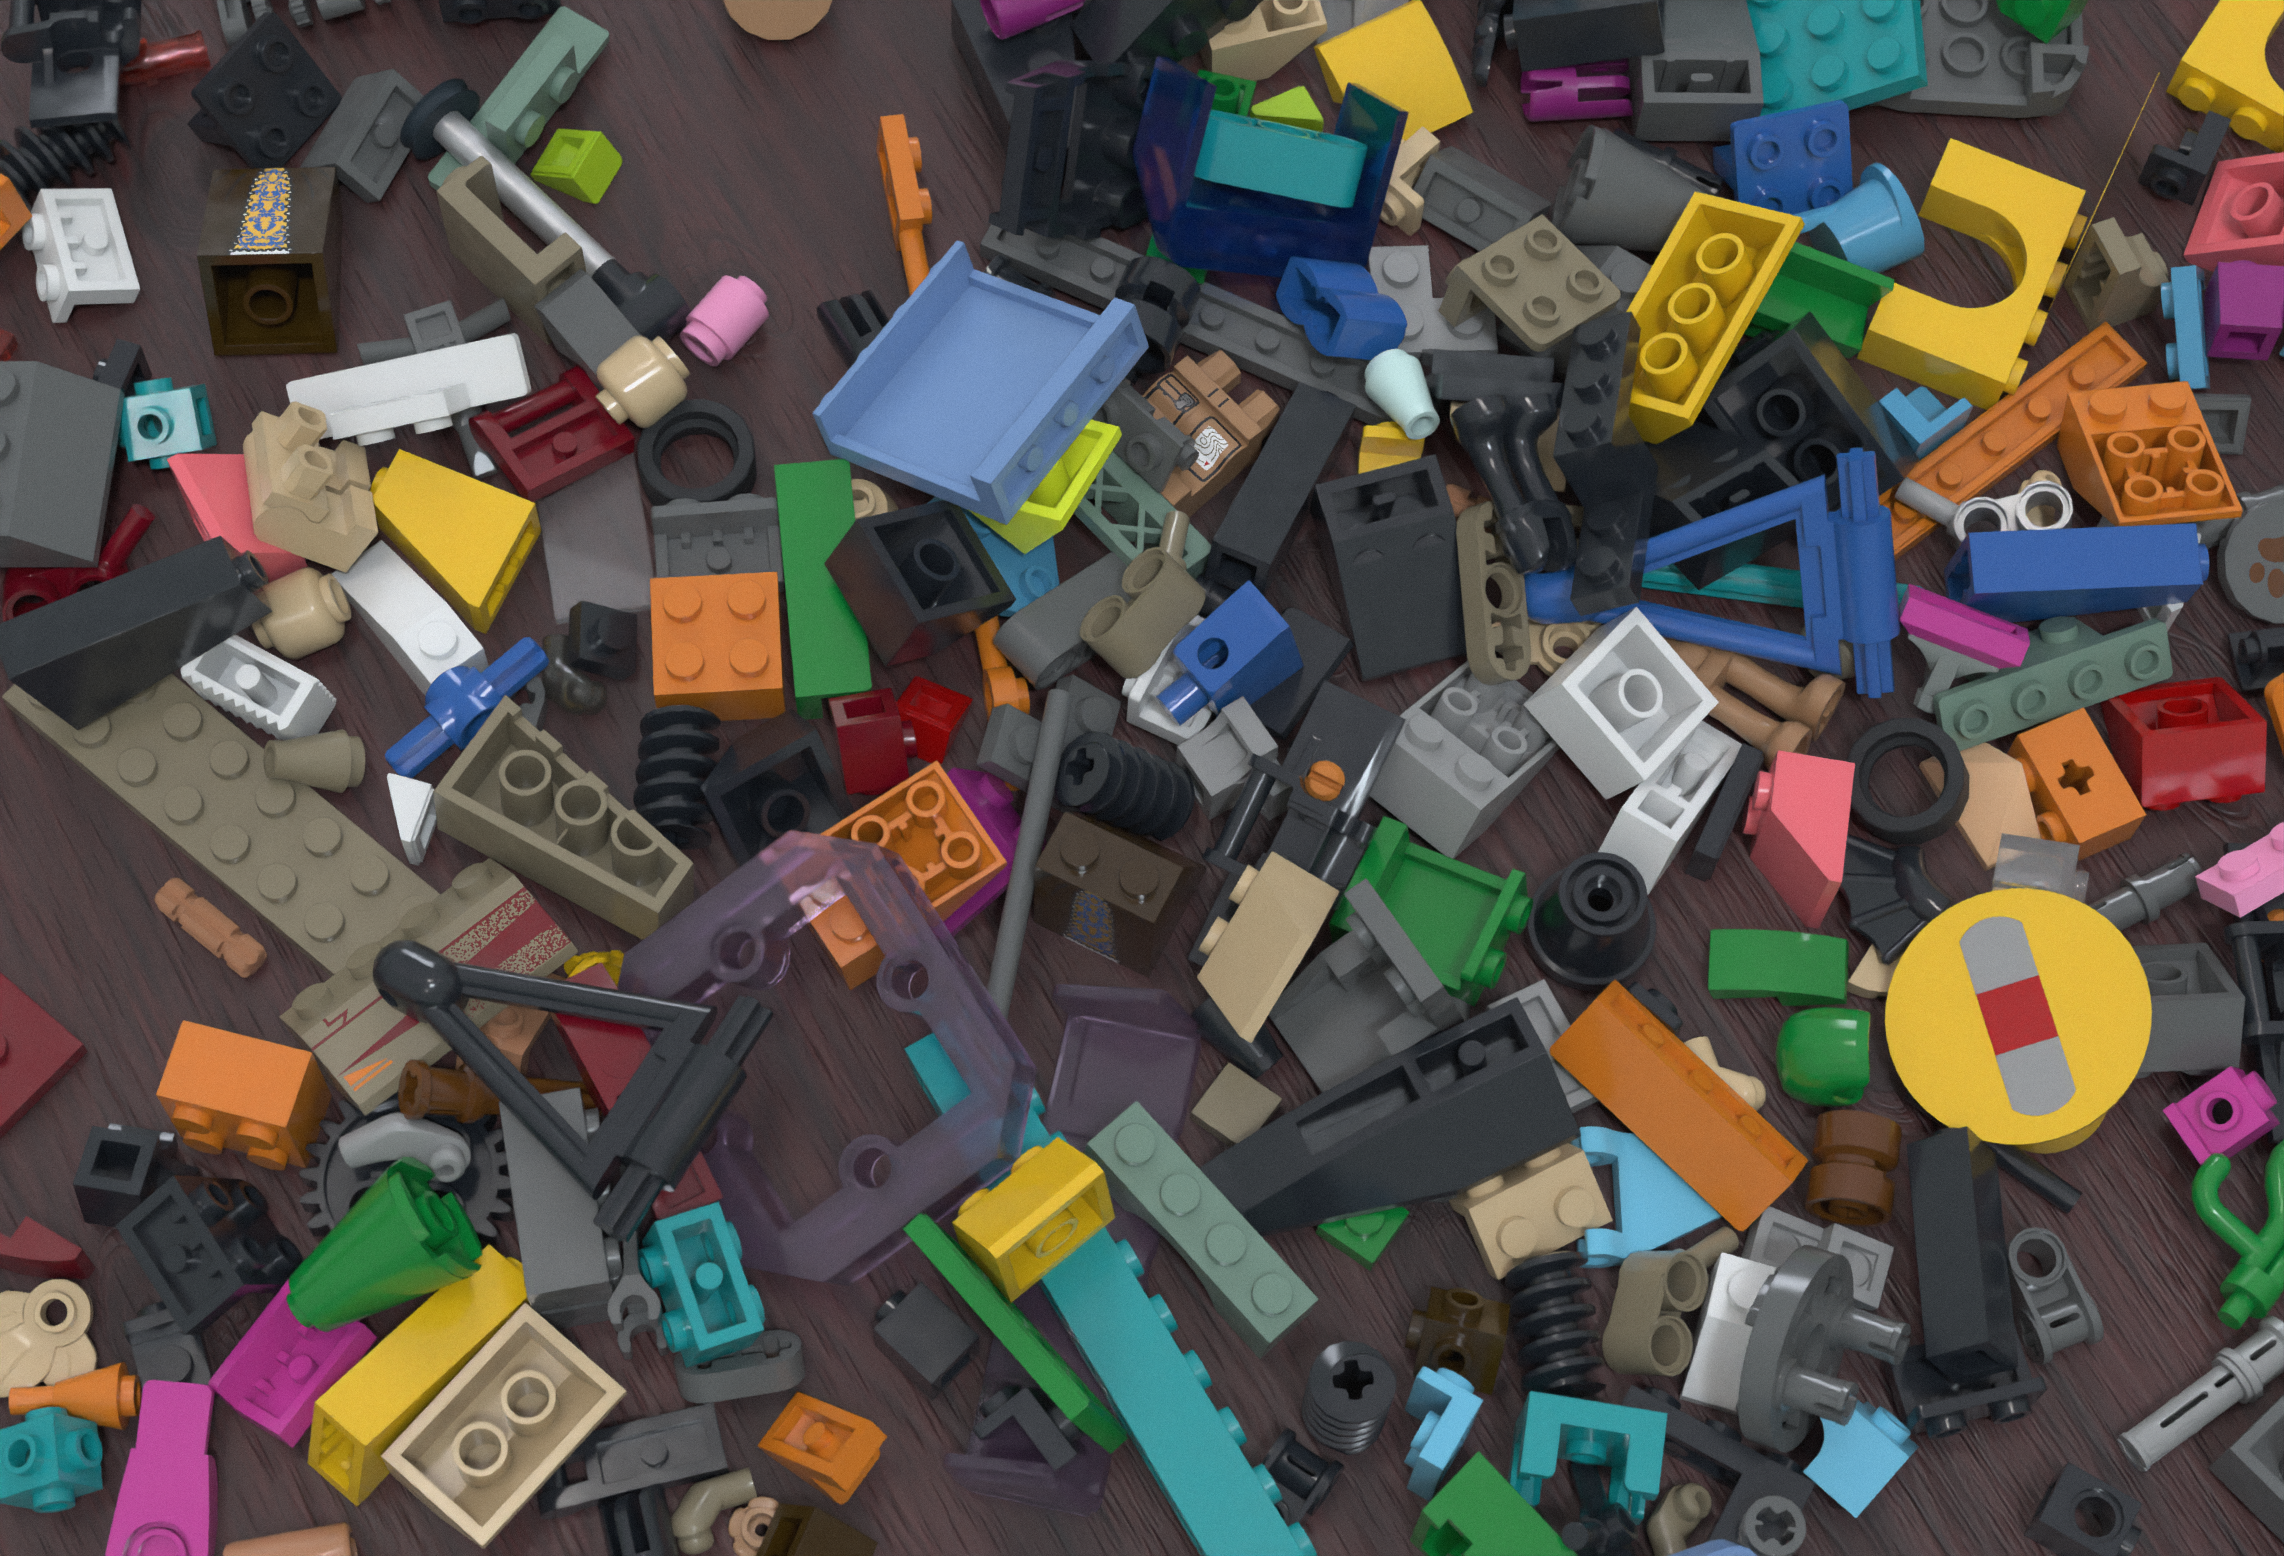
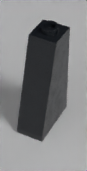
M218 536L0 623V658L8 679L76 730H80L271 613L272 608L263 590V586L269 583L268 576L252 552L246 550L240 553L223 537Z

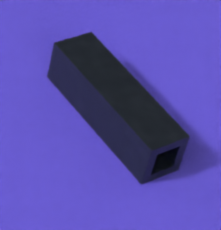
M1299 382L1212 540L1205 573L1206 578H1211L1234 590H1238L1250 580L1263 596L1266 595L1310 513L1315 485L1327 481L1348 442L1356 409L1355 404L1345 401L1329 391L1319 390Z
M1967 1126L1941 1129L1934 1132L1929 1138L1907 1144L1926 1358L1952 1381L1959 1384L2019 1368L1997 1156Z

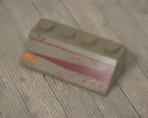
M488 858L483 863H476L463 869L453 879L452 886L430 903H422L410 909L401 918L399 926L380 941L366 944L357 949L348 958L346 966L327 981L304 989L294 999L292 1007L280 1015L279 1018L301 1049L313 1053L324 1079L366 1116L398 1091L402 1070L410 1059L424 1060L430 1067L452 1050L429 1024L419 1022L392 1008L379 994L373 982L372 971L374 960L383 947L396 940H412L441 953L454 962L540 977H547L577 954L578 950L517 877L493 859ZM469 998L463 1013L480 1028L509 1005Z

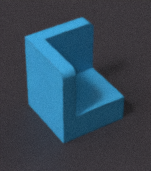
M1923 386L1918 387L1906 397L1898 388H1895L1878 401L1879 405L1920 460L1962 430L1973 408L1972 404L1964 397L1946 409Z

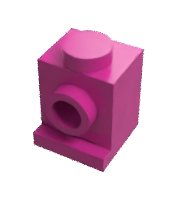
M2233 1066L2215 1076L2178 1103H2172L2163 1109V1112L2200 1165L2213 1153H2222L2228 1159L2280 1124L2270 1109L2277 1104V1100L2264 1080L2255 1071L2246 1075L2242 1069ZM2221 1100L2229 1101L2233 1108L2231 1119L2224 1124H2218L2212 1115L2214 1105Z

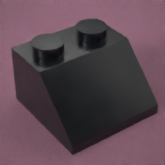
M945 500L856 519L824 563L885 667L938 653L1005 611L1016 601L1015 596L960 506Z

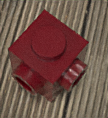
M891 687L828 699L838 766L847 795L854 793L866 795L882 794L909 778L907 759L918 757L916 739L911 720L901 721Z

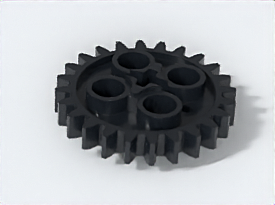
M398 1091L366 1116L350 1103L341 1100L338 1102V1105L345 1120L340 1125L331 1121H320L319 1126L329 1140L327 1145L314 1143L307 1144L306 1151L310 1158L319 1164V1167L300 1170L299 1173L304 1185L317 1189L300 1197V1203L305 1212L319 1213L307 1223L313 1237L328 1235L384 1171L397 1161H383L351 1169L340 1152L338 1140L340 1137L382 1116L401 1112ZM425 1114L422 1118L459 1133L465 1138L471 1150L469 1165L459 1179L445 1183L433 1178L427 1184L440 1198L452 1192L473 1224L479 1241L482 1240L499 1246L502 1240L492 1225L493 1221L509 1222L513 1221L515 1216L512 1208L501 1201V1198L512 1197L510 1177L504 1176L509 1174L506 1152H501L505 1149L503 1129L491 1131L498 1120L497 1116L484 1115L479 1121L468 1124L459 1123L454 1116Z

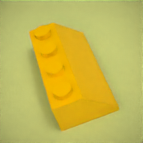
M1694 192L1626 311L1632 312L1641 327L1628 416L1643 441L1658 444L1693 425L1805 225L1802 217Z

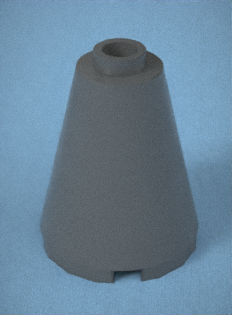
M1589 125L1580 136L1567 163V167L1572 168L1566 186L1559 185L1550 222L1573 244L1619 246L1626 250L1660 253L1694 192L1706 193L1606 128Z

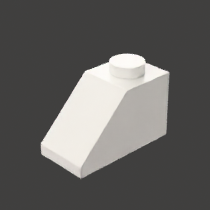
M1723 1252L1720 1254L1708 1277V1292L1701 1306L1693 1339L1692 1356L1686 1368L1679 1399L1739 1416L1736 1411V1404L1739 1397L1740 1379L1746 1349L1753 1327L1745 1324V1320L1759 1290L1769 1275H1774L1776 1267Z

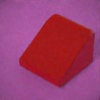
M919 676L913 678L896 704L901 721L911 720L917 745V758L929 763L938 761L941 765L947 757L971 708L973 699Z

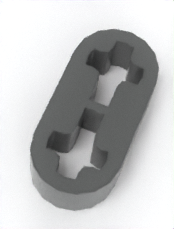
M785 1330L763 1331L751 1347L689 1368L685 1366L681 1351L678 1352L674 1359L680 1396L689 1402L698 1404L787 1390L799 1384L806 1373L802 1341L798 1335Z

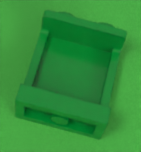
M1386 816L1383 817L1345 891L1347 892L1367 878L1444 986L1449 996L1456 997L1474 1007L1484 987L1493 989L1497 985L1507 959V953L1503 952V949L1511 932L1519 935L1524 930L1531 915L1534 902L1533 898L1528 897L1526 873L1513 868L1506 880L1411 843L1408 826ZM1344 896L1338 910H1335L1329 922L1332 943L1352 930L1345 918L1353 914L1355 910L1346 896Z

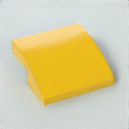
M1411 0L1314 46L1333 102L1343 104L1355 140L1368 147L1365 160L1373 161L1380 158L1394 141L1399 138L1405 141L1408 140L1422 126L1432 133L1473 113L1451 56L1421 0Z

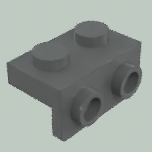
M739 494L733 496L728 501L703 503L695 499L682 498L672 500L664 506H654L651 508L657 578L777 572L780 592H785L776 498H763L757 494Z

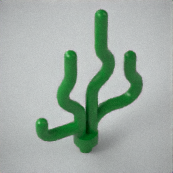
M2284 1139L2272 1149L2264 1167V1189L2268 1204V1217L2258 1234H2255L2228 1210L2219 1199L2218 1189L2231 1170V1162L2226 1155L2222 1153L2211 1154L2197 1170L2192 1181L2191 1199L2197 1215L2207 1227L2241 1256L2220 1285V1292L2226 1301L2217 1312V1316L2225 1325L2232 1329H2240L2248 1317L2263 1319L2284 1291Z

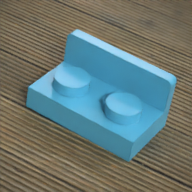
M1422 1366L1415 1378L1405 1407V1411L1421 1420L1422 1424L1410 1444L1411 1449L1404 1463L1414 1468L1406 1488L1430 1502L1468 1437L1483 1400L1472 1394L1474 1392L1473 1385L1459 1374L1445 1368H1439L1436 1373Z

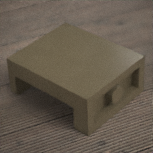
M480 156L468 166H461L453 170L446 177L442 186L436 190L450 251L499 299L504 298L507 307L540 339L549 345L552 340L534 305L578 270L582 269L586 272L582 247L564 232L541 252L535 253L504 223L492 164L485 157Z

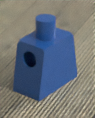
M1250 580L1247 581L1176 645L1173 655L1182 676L1158 694L1156 699L1178 726L1184 724L1206 705L1217 717L1223 707L1242 696L1251 705L1304 666L1289 624Z

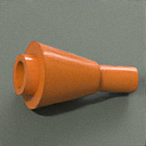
M121 1362L58 1381L54 1386L11 1388L9 1392L10 1414L25 1415L35 1409L62 1407L67 1409L68 1416L94 1421L100 1426L125 1431L128 1427L130 1416H139L142 1400L140 1378L138 1375H129L126 1363Z

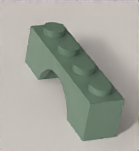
M1137 1100L1087 1143L1084 1154L1094 1160L1104 1171L1109 1194L1125 1211L1131 1212L1149 1223L1178 1251L1202 1282L1216 1312L1259 1359L1309 1316L1319 1299Z

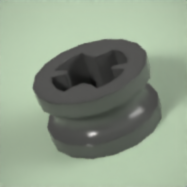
M1765 1496L1756 1500L1742 1517L1739 1526V1538L1742 1546L1751 1549L1757 1556H1792L1803 1543L1806 1534V1520L1800 1508L1791 1500L1782 1496ZM1764 1514L1771 1522L1782 1518L1788 1526L1782 1538L1789 1540V1542L1783 1546L1774 1538L1763 1542L1757 1535V1531L1763 1525V1522L1757 1520L1756 1517Z

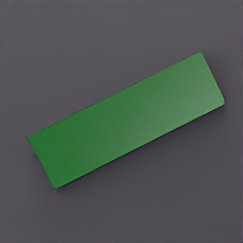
M845 459L774 465L797 714L805 720L823 718L822 698L840 697L872 690L867 635L824 564L855 522L850 463Z

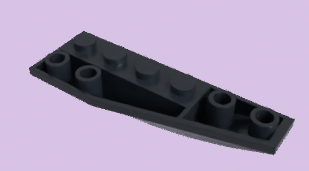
M1515 997L1401 1051L1339 1083L1269 1123L1222 1152L1199 1169L1260 1236L1264 1237L1462 1194L1581 1137V1133L1549 1055L1518 997Z

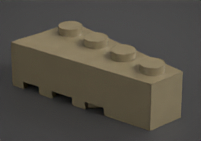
M506 695L433 791L437 827L440 831L658 949L661 948L694 900V863L634 809L628 811L608 792V786L593 772L589 771L586 773L563 753V746L546 730L543 729L540 732L522 716V709Z

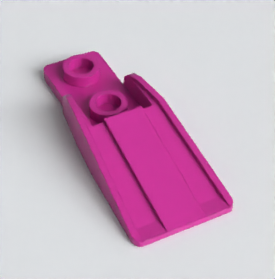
M149 1380L144 1384L136 1448H131L105 1556H214L218 1526V1479L215 1459L212 1455H207L214 1402V1390L210 1385L162 1380Z

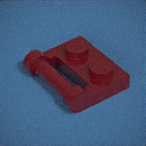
M579 366L559 374L558 382L493 414L485 410L468 420L470 431L479 447L490 453L522 498L531 502H535L634 452L635 437L624 423L619 425L599 403L595 396L600 391ZM570 403L574 406L512 438L508 435Z

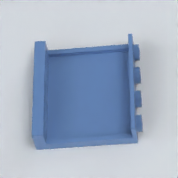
M957 240L943 258L931 268L927 277L907 301L895 311L892 319L871 344L859 354L856 362L835 387L823 397L820 405L812 414L831 455L1007 525L1149 348L1134 304L1114 297L1102 314L1098 315L975 270L965 244Z

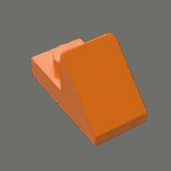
M797 1391L757 1446L765 1454L825 1496L843 1505L849 1500L879 1459V1448L888 1436L871 1420Z

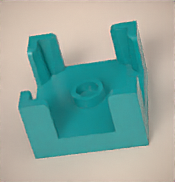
M1530 1391L1514 1426L1508 1483L1534 1508L1540 1502L1542 1478L1549 1479L1554 1475L1557 1458L1581 1464L1611 1467L1608 1502L1611 1505L1616 1502L1620 1503L1628 1511L1635 1525H1639L1644 1517L1646 1500L1655 1501L1659 1494L1668 1413Z

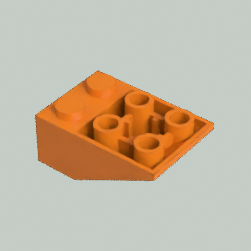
M2188 381L2070 392L2067 394L2057 441L2058 451L2073 489L2115 527L2166 525L2242 516L2243 509Z
M938 761L933 762L772 864L783 891L849 990L854 989L904 957L1008 865Z

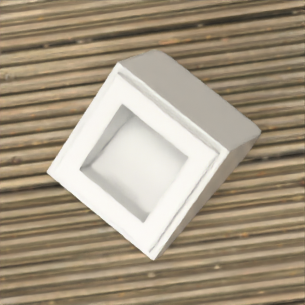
M388 773L387 781L400 838L409 863L419 866V863L423 862L437 824L433 795L434 789L432 784Z

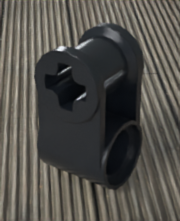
M1287 1427L1273 1444L1262 1464L1270 1473L1281 1493L1283 1500L1274 1504L1285 1524L1288 1527L1295 1522H1299L1303 1528L1309 1517L1315 1515L1340 1478L1345 1465L1337 1460L1328 1463L1296 1441L1297 1434Z

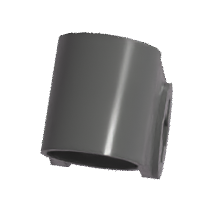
M2038 1227L2024 1229L2006 1244L2013 1317L2020 1341L2032 1361L2037 1365H2044L2052 1361L2053 1353L2083 1341L2088 1345L2101 1342L2104 1337V1328L2100 1314L2091 1296L2084 1289L2066 1252L2065 1245L2060 1238L2051 1231ZM2017 1252H2028L2037 1257L2043 1269L2042 1277L2036 1278L2024 1273L2018 1265ZM2066 1323V1324L2061 1325V1326H2059V1327L2052 1328V1327L2057 1326V1325H2059V1324Z

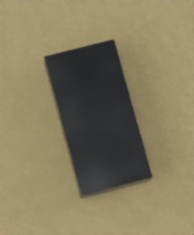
M1742 743L1695 847L1685 874L1703 882L1711 879L1764 760L1762 751Z

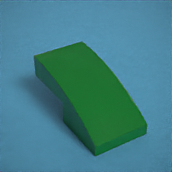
M1711 929L1708 991L1713 999L1777 997L1782 1006L1847 1004L1849 943L1847 939L1801 932L1758 929Z

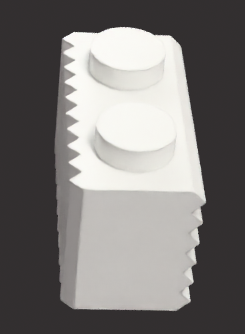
M237 635L231 636L180 669L182 678L204 700L209 699L215 706L220 705L226 712L230 711L235 717H241L246 723L251 722L257 729L262 728L267 734H273L278 740L318 734L336 705L337 699L323 686V683L319 682V679Z

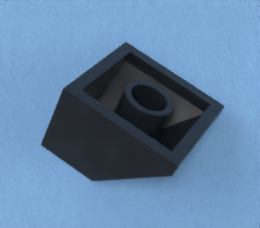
M792 709L736 738L700 787L745 883L755 899L780 885L772 864L855 812L817 729Z

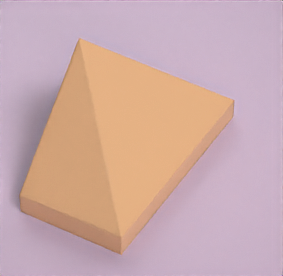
M1986 742L1960 751L1970 775L1969 799L1960 819L1955 825L1984 871H1987L2039 845L2041 842L2040 833L2022 763ZM1932 756L1922 761L1919 768L1939 798L1944 788V771L1940 761L1935 756Z

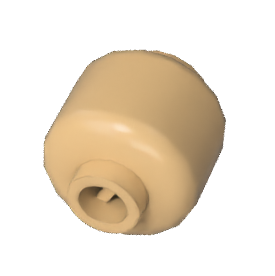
M636 335L619 347L597 367V377L604 389L595 397L619 425L629 418L641 428H650L686 398L687 386L684 379L690 375V372L661 337L657 336L653 341H650L644 336Z
M303 567L263 586L272 612L254 622L252 627L264 648L275 647L284 657L299 660L337 643L343 637L345 622L351 619V609L341 585L332 574L329 573L323 576L318 570Z

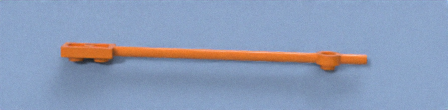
M904 114L880 116L876 151L896 251H901L909 295L911 296L930 272L922 230L923 225L932 223L931 199L928 188H918L916 173H921L922 171L920 143L918 137H908ZM998 615L975 629L983 669V697L988 722L992 708L1007 703L1028 715L1030 713V699L1026 679L1024 677L1015 678L1011 666H1007L1006 657L993 644L994 638L1000 629ZM1004 781L1005 785L1010 789V791L1020 790L1019 788Z

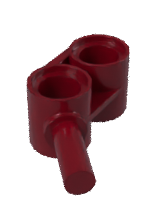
M133 504L106 546H101L98 567H10L3 580V621L5 622L88 589L82 585L88 581L98 580L105 582L127 573L128 567L125 562L154 521V514L140 504ZM26 595H37L45 600L39 603H27L19 598Z

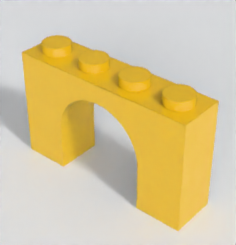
M2220 0L2182 57L2166 90L2167 93L2180 99L2185 106L2192 110L2202 111L2205 114H2208V111H2212L2231 119L2229 127L2239 136L2255 140L2276 153L2284 152V91L2274 81L2267 68L2265 46L2284 17V0Z
M1950 138L1918 216L1974 237L1994 249L2004 260L2011 273L2014 287L2013 293L2001 302L1991 306L1963 308L1944 303L1894 283L1893 291L1881 298L1857 359L1961 400L1965 397L1972 405L1985 410L1998 403L2003 391L2014 395L2028 364V361L2018 358L2022 344L2035 346L2048 315L2047 312L2037 309L2043 295L2054 299L2068 267L2067 264L2057 261L2063 247L2074 251L2088 217L2077 213L2086 191Z

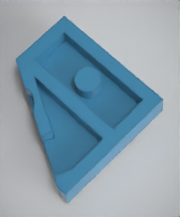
M2196 265L2171 268L2172 282L2161 283L2164 319L2175 318L2177 343L2166 344L2169 380L2180 379V382L2188 381L2192 391L2210 389L2209 359L2206 357L2205 317L2202 290L2205 289L2204 270Z

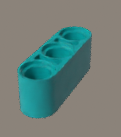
M1201 109L1199 110L1185 171L1193 176L1217 183L1330 206L1350 208L1353 207L1368 147L1356 140L1334 134L1223 111Z

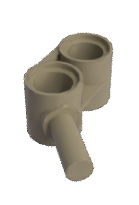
M1168 512L1164 519L1159 547L1150 548L1140 553L1125 570L1122 577V588L1132 599L1127 603L1121 596L1112 595L1105 597L1088 611L1081 623V638L1123 678H1136L1147 672L1156 663L1164 648L1185 625L1197 616L1203 607L1205 590L1187 572V565L1183 560L1190 523L1188 515L1184 512Z
M1725 1226L1721 1227L1687 1250L1637 1251L1631 1253L1623 1261L1619 1270L1618 1287L1609 1323L1604 1331L1602 1341L1604 1358L1612 1370L1624 1375L1675 1376L1688 1366L1692 1356L1693 1342L1689 1328L1680 1319L1681 1312L1695 1310L1703 1303L1708 1292L1709 1279L1707 1268L1717 1262L1722 1252L1730 1254L1738 1248L1739 1240L1732 1229Z

